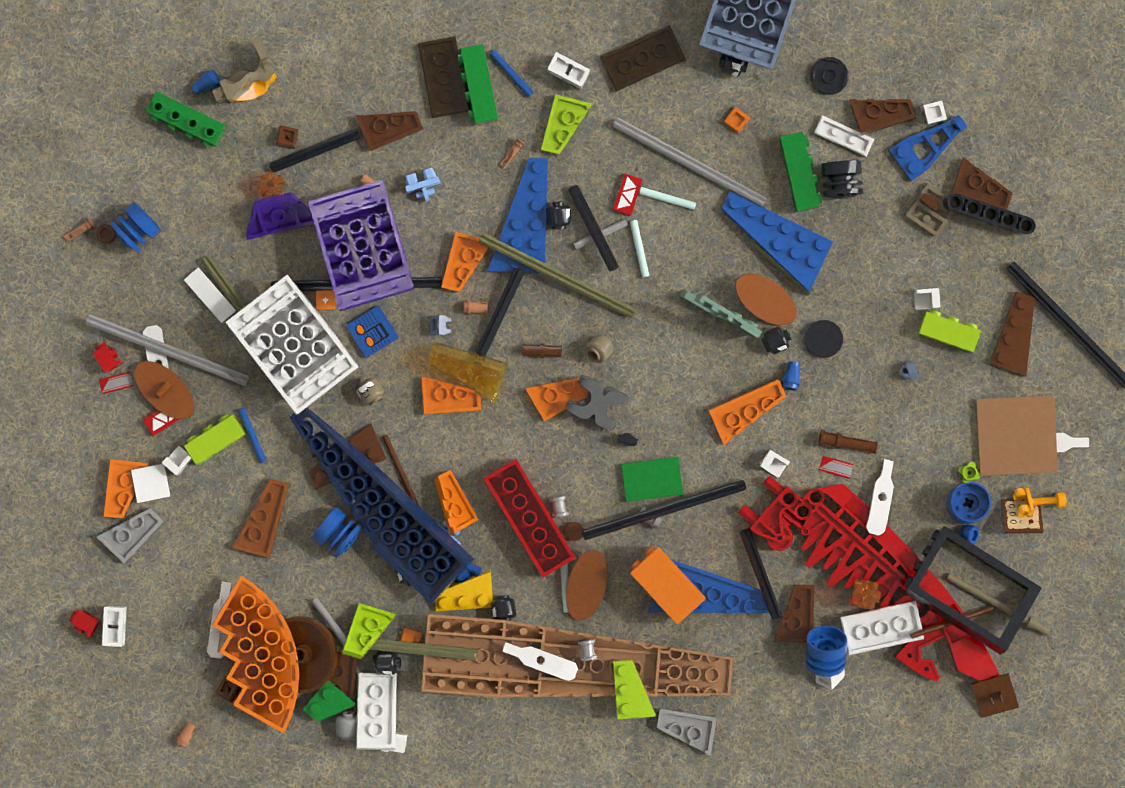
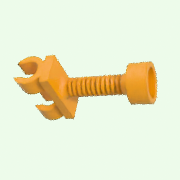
M1018 488L1014 490L1013 494L1015 501L1025 500L1026 504L1018 506V517H1032L1035 511L1034 506L1055 504L1057 508L1066 507L1067 503L1065 492H1057L1054 497L1031 498L1029 488Z

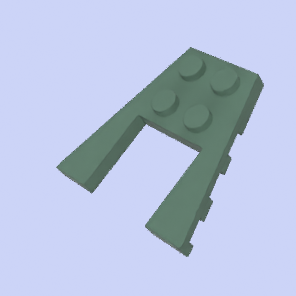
M683 290L679 296L749 336L759 338L762 333L761 330L757 329L758 325L756 323L741 319L742 315L723 308L704 295L697 294L695 296L689 291Z

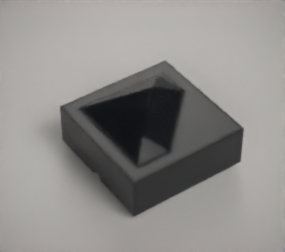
M624 433L622 435L619 434L617 441L635 446L638 439L631 433Z

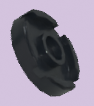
M835 57L822 58L814 64L811 70V83L819 93L824 95L837 94L844 89L848 82L847 67L840 59Z
M819 320L813 323L805 334V345L808 351L819 358H829L835 355L843 344V334L840 327L829 320Z

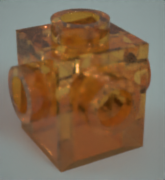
M269 171L260 176L261 180L258 181L260 186L257 188L262 197L266 196L269 198L283 194L282 192L286 191L284 188L286 182L281 174L277 175L275 172L271 173ZM271 181L274 182V187L268 188L267 184Z
M855 579L851 606L874 610L875 603H879L881 591H877L878 583Z

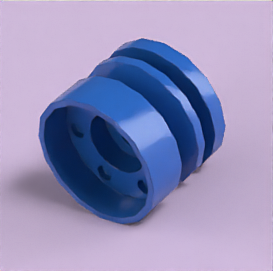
M133 201L124 209L129 218L126 220L118 215L117 218L122 224L119 225L113 220L110 225L119 239L138 253L141 248L136 243L137 241L146 246L147 243L143 236L146 234L153 239L162 230Z
M967 482L951 490L947 496L946 507L952 519L958 523L970 524L980 521L988 514L991 507V498L985 487L979 483ZM965 499L966 501H971L969 508L968 506H963Z
M337 507L328 515L311 537L320 546L329 541L328 553L336 547L337 550L333 554V557L336 559L351 547L362 528L357 525L352 531L350 527L354 523L353 520L344 525L342 522L346 514Z
M819 626L809 631L806 641L807 651L805 658L807 669L813 674L822 677H832L840 674L846 666L847 636L845 633L833 626Z

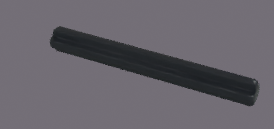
M354 129L271 162L269 164L270 169L275 173L358 140L360 138L359 133Z
M574 185L570 187L568 191L610 272L616 270L619 265L579 186Z
M514 268L476 349L477 354L486 356L525 272L523 270Z
M749 528L744 529L740 532L770 616L772 620L782 617V613L751 530Z

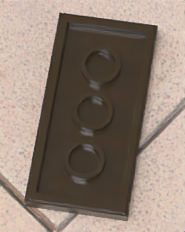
M670 25L600 57L616 92L686 60Z
M456 36L418 43L432 119L468 112L469 106L466 103L464 91H466L465 84L462 83L461 79L462 68L457 59L459 52Z

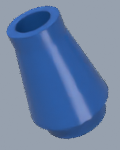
M213 69L207 70L191 87L199 95L202 92L218 87L221 80Z
M788 362V367L781 381L783 389L797 391L800 386V363Z

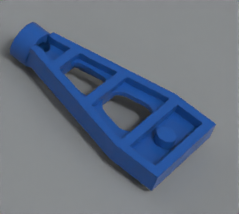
M957 115L949 122L904 139L891 148L889 152L909 180L912 181L928 170L957 134L967 128V125ZM939 131H943L947 138L940 146H936L930 137ZM922 141L927 142L931 147L930 154L924 160H920L913 151V146Z

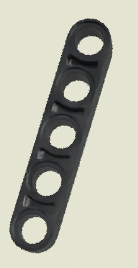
M949 194L943 199V206L948 211L1017 234H1031L1036 228L1035 221L1030 217L960 194ZM952 197L957 200V205L954 208L950 205ZM970 203L975 206V211L972 214L968 211ZM988 209L993 213L990 220L985 215ZM1006 215L1011 219L1009 225H1006L1003 221ZM1023 221H1026L1028 223V229L1026 231H1024L1021 227Z

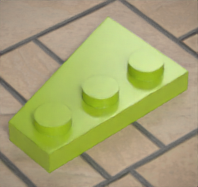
M555 94L541 151L560 155L589 111L592 103Z
M359 603L343 654L362 659L393 621L396 614Z
M633 660L613 661L617 719L655 717V712Z

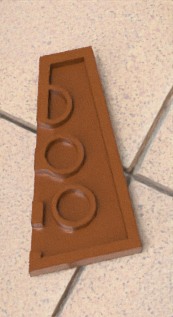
M275 479L269 480L232 548L270 558L290 483Z

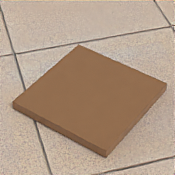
M1054 395L977 399L980 476L1058 472Z

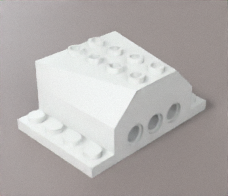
M288 275L226 321L227 325L296 414H299L358 368V365L348 354L339 338Z

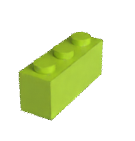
M930 310V312L924 313L917 334L973 353L981 330H978V326L967 322L964 325L959 323V319L948 316L947 319L941 317L940 312Z
M227 414L219 419L220 423L216 426L211 424L203 429L204 433L199 437L194 435L186 440L188 444L184 445L196 465H200L247 435L235 415L230 416Z

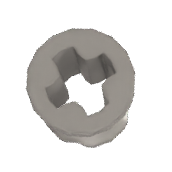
M565 496L548 499L553 508L552 518L569 515L564 502Z
M595 639L578 641L582 653L581 661L598 658L594 650Z

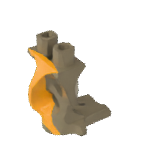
M259 36L253 40L258 59V69L255 72L237 71L228 80H221V87L212 90L219 104L225 101L234 103L235 101L253 100L266 93L272 82L279 80Z

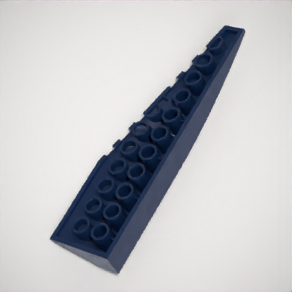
M305 408L299 414L294 412L290 416V420L301 437L309 444V449L320 461L319 464L322 469L326 470L330 477L329 480L344 503L352 510V515L363 527V532L372 541L374 549L432 604L464 572L474 558L392 479L309 408Z

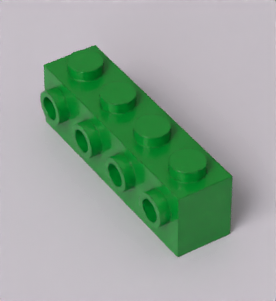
M484 45L460 48L457 59L459 65L463 66L464 72H461L462 83L466 84L467 91H464L466 103L470 102L471 110H468L470 122L473 121L474 126L497 122L498 116Z
M157 91L146 110L150 114V119L158 123L162 120L167 123L166 127L177 131L179 128L185 131L183 135L193 140L197 137L202 140L201 144L209 148L212 145L218 146L227 128L225 124Z
M802 131L780 136V146L796 213L819 208L822 198L820 191L817 192L815 184H818L816 173H812L811 166L814 164L812 155L808 154L806 148L809 147L807 135L804 136Z

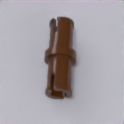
M540 343V345L523 344V356L561 358L562 346L545 345V343Z

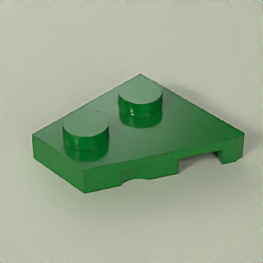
M328 681L327 684L319 689L303 710L319 722L353 707L356 702L331 681Z

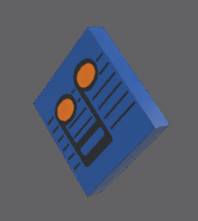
M379 305L346 325L366 358L399 338Z

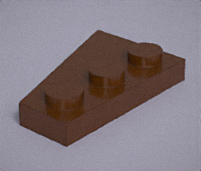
M849 99L861 136L916 119L910 99Z
M416 111L355 115L370 151L424 130Z
M962 158L951 194H960L1007 210L1012 192L986 175L981 169L975 167L966 158Z
M794 585L774 642L806 643L807 635L813 629L815 585Z

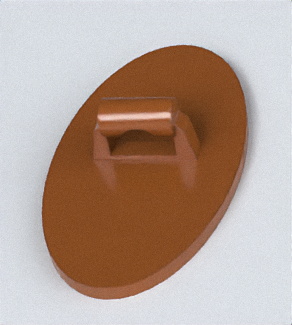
M743 274L737 278L735 282L737 296L742 304L756 317L774 325H788L795 320L796 307L794 302L778 284L757 274Z
M143 361L137 364L134 372L137 386L144 397L156 409L177 419H186L193 414V397L185 383L174 372L152 361Z
M589 550L580 556L568 579L566 589L567 608L570 615L579 621L589 618L597 610L606 590L608 578L607 563L603 554L598 550Z

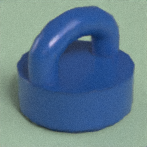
M967 524L961 528L959 535L974 544L978 540L979 529L976 526Z

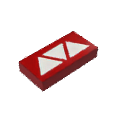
M624 174L613 208L614 211L631 216L643 179Z
M158 410L143 421L151 434L155 436L180 419L170 417Z

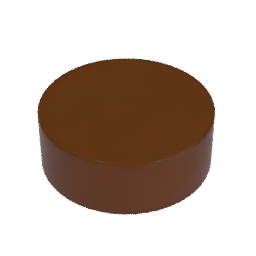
M104 224L97 229L96 236L100 242L109 244L115 240L116 234L111 225Z
M571 522L565 528V535L571 541H578L583 537L582 531L584 528L578 522Z

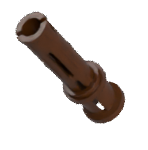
M821 429L818 446H832L834 449H840L841 447L876 454L878 442L846 437L839 432L834 434Z

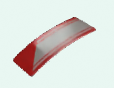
M130 372L99 380L102 395L133 387Z
M822 456L819 470L850 479L854 464Z

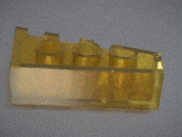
M438 342L433 343L427 365L447 377H451L462 386L475 391L474 393L482 395L493 404H496L508 363Z

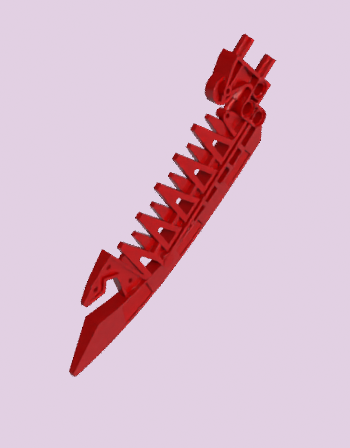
M770 475L763 482V485L774 493L776 497L758 516L744 504L737 512L751 524L749 529L752 532L765 537L767 544L777 551L786 550L792 544L793 534L789 529L791 524L798 528L802 535H808L801 547L802 550L805 551L820 539L805 565L811 568L830 553L823 565V568L826 570L841 558L826 584L830 587L834 586L851 571L853 572L845 583V588L848 589L862 578L848 601L851 606L857 604L873 590L874 592L866 603L868 608L882 597L884 598L877 609L914 601L904 594L893 604L889 605V600L897 587L900 586L903 590L906 588L903 585L907 578L896 569L898 565L902 567L908 576L912 577L915 572L913 567L918 560H921L887 525L885 532L879 536L868 532L867 536L862 539L854 532L853 529L858 524L867 531L866 524L870 508L843 483L822 488H812L800 498L788 486L783 487ZM814 491L820 494V499L817 502H812L810 499V495ZM786 493H790L793 496V501L790 504H786L783 501V496ZM824 493L840 506L835 514L823 504ZM800 506L807 508V514L803 517H800L797 513ZM843 511H846L854 519L850 526L846 525L839 518ZM796 518L800 520H805L803 525L796 520ZM834 528L841 536L825 548L823 545ZM872 537L882 546L878 552L868 544ZM857 548L863 555L846 567L845 563L853 550ZM885 551L895 560L893 564L882 556ZM876 567L884 572V575L868 586V580ZM928 569L918 587L960 614L965 615L945 587ZM930 610L920 618L922 629L946 621ZM954 625L925 634L924 639L905 643L894 656L922 676L938 681L940 677L933 660L920 659L921 648L945 637L956 670L979 681L1000 675L985 645Z

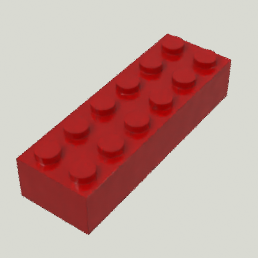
M517 459L483 478L542 578L576 558Z

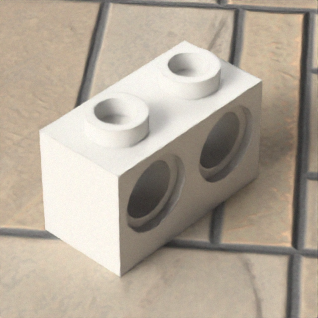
M556 52L547 72L582 89L590 74V69Z
M104 607L102 646L122 647L125 645L127 607Z

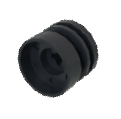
M860 160L834 161L821 164L822 177L831 178V182L822 184L823 188H831V190L823 192V197L847 199L864 194L862 188H854V186L863 184L861 180H854V176L862 174Z

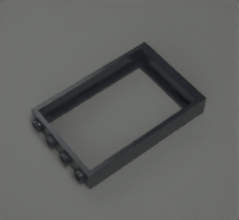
M943 526L940 530L936 529L931 536L933 540L931 545H927L922 552V555H924L921 561L918 560L913 567V571H915L913 576H909L903 586L906 588L903 594L1002 655L1008 650L1042 587L949 528ZM945 539L1026 590L1000 638L918 587Z

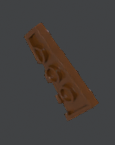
M1020 292L1015 293L990 364L1025 377L1027 376L1035 298Z
M372 424L349 440L353 446L374 464L387 459ZM320 464L309 471L316 489L331 483L326 470L322 469Z

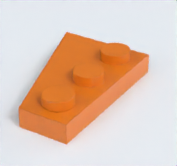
M455 232L441 288L460 292L489 247L480 243L478 237Z
M421 376L424 415L482 410L480 391Z
M579 378L525 388L544 422L566 410L565 406L569 400L579 402L587 397L588 390L581 386L578 382Z
M110 459L104 517H124L135 494L131 470L147 467L149 463Z
M451 470L434 478L450 536L479 520Z

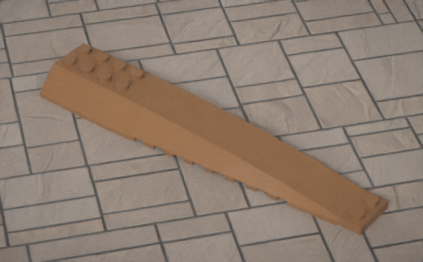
M428 614L425 644L477 649L476 660L424 655L421 692L486 697H615L613 661L633 660L647 696H710L711 694L730 696L733 657L714 656L710 653L508 620ZM595 639L594 650L598 658L581 661L582 653L578 641ZM505 643L520 648L531 646L575 662L578 667L575 678L567 681L524 665L518 657L503 652ZM542 656L537 657V663H543L544 658Z

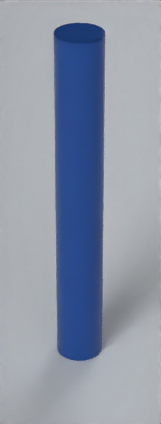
M496 50L490 54L527 97L534 93Z
M245 408L238 410L259 462L267 461Z

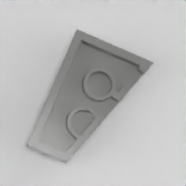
M149 508L97 536V538L123 563H126L165 521Z
M659 708L658 729L711 756L716 717Z

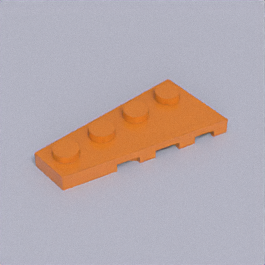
M775 379L708 409L723 445L786 397L779 379Z

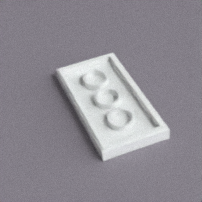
M916 601L840 617L843 632L847 636L848 655L924 639V635L914 639L910 638V633L922 630Z
M358 673L357 750H395L397 673L395 675Z

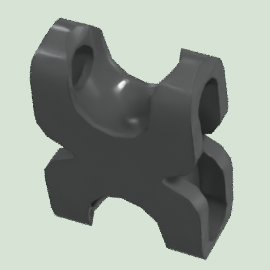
M580 375L578 382L588 390V395L581 402L569 400L565 408L583 419L592 417L597 425L614 430L616 422L607 416V409L614 403L626 405L630 398L613 387L603 389L597 380Z

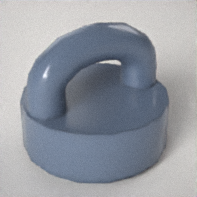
M913 360L907 361V365L902 366L899 370L900 376L910 378L911 380L917 379L918 373L915 362Z

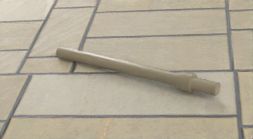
M951 573L946 577L947 581L993 605L1004 613L1013 616L1015 609ZM1025 617L1023 621L1026 624L1025 627L1031 630L1035 629L1045 636L1049 634L1050 629L1038 623L1037 619Z

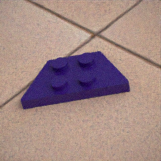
M292 192L254 201L246 231V239L250 240L314 224L311 210Z

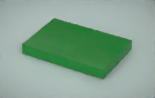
M678 457L621 464L626 502L683 495Z

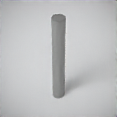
M623 219L601 231L605 237L628 226V224ZM591 235L573 243V245L578 250L594 241Z
M314 599L311 603L345 647L346 635L319 599Z

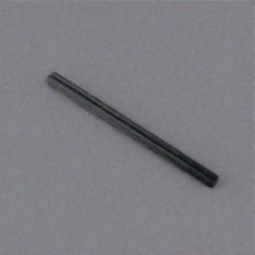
M1012 262L1007 267L1008 272L1125 389V372L1016 262Z
M411 277L414 288H440L442 286L441 277ZM331 280L293 281L300 291L333 290ZM272 281V282H271V287H272L274 284H276L278 281Z
M740 480L590 527L582 531V536L584 540L592 539L746 490V483L744 480Z

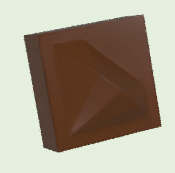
M280 125L276 145L295 149L299 129Z
M926 193L922 195L921 201L936 212L940 207L936 197Z
M224 676L215 693L233 703L241 687L227 680L226 676Z

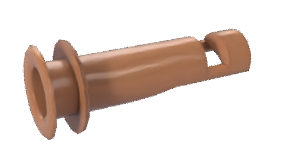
M519 139L514 142L515 144L499 164L503 168L507 167L508 163L522 148L524 143Z
M88 217V221L84 220L85 223L63 237L69 242L88 229L92 230L91 227L95 228L93 221Z

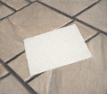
M164 464L131 470L137 503L170 497Z

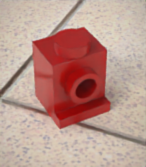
M106 342L96 347L97 351L93 352L104 373H108L123 364L122 360L116 359L118 357L116 350L113 347L110 348Z
M79 609L77 612L74 611L69 621L75 625V630L81 633L88 632L86 636L90 638L93 636L101 619Z

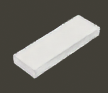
M821 116L814 134L864 157L867 156L874 141L873 138L866 135L861 136L860 132L825 116Z
M199 267L184 279L221 323H224L237 311Z

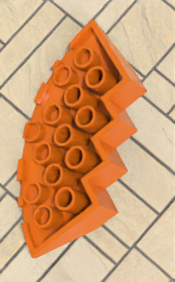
M241 575L212 623L213 627L228 635L219 649V653L235 661L226 679L242 687L233 705L284 733L290 722L298 694L299 665L296 662L298 657L291 631L276 605L261 589Z

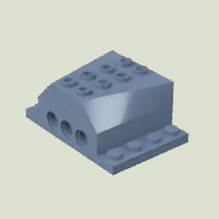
M714 0L699 46L773 70L796 0Z

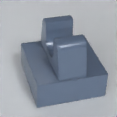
M446 315L430 316V335H446L451 333V329H446V322H451V318L446 317Z

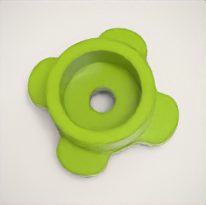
M969 462L968 465L958 468V472L963 477V483L980 478V473L977 471L974 462Z

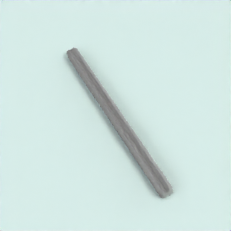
M616 118L613 123V128L727 190L761 207L764 206L767 198L620 118Z
M91 314L87 316L85 323L89 326L246 386L249 376Z

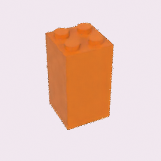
M651 546L644 553L646 557L641 561L637 559L630 566L632 570L629 572L678 625L706 598L659 546L656 548Z

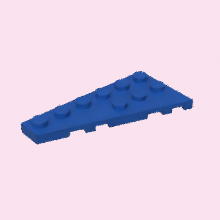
M529 158L499 241L545 263L548 158ZM496 250L487 271L513 272L514 268H519L525 273H540Z
M730 191L721 210L737 226L739 225L751 239H754L764 251L809 293L833 241Z
M670 559L706 598L691 613H769L760 589ZM652 598L648 613L665 612Z

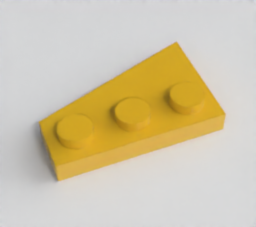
M491 569L484 571L483 574L478 576H471L468 580L451 584L435 600L436 611L491 608L490 604L493 601Z

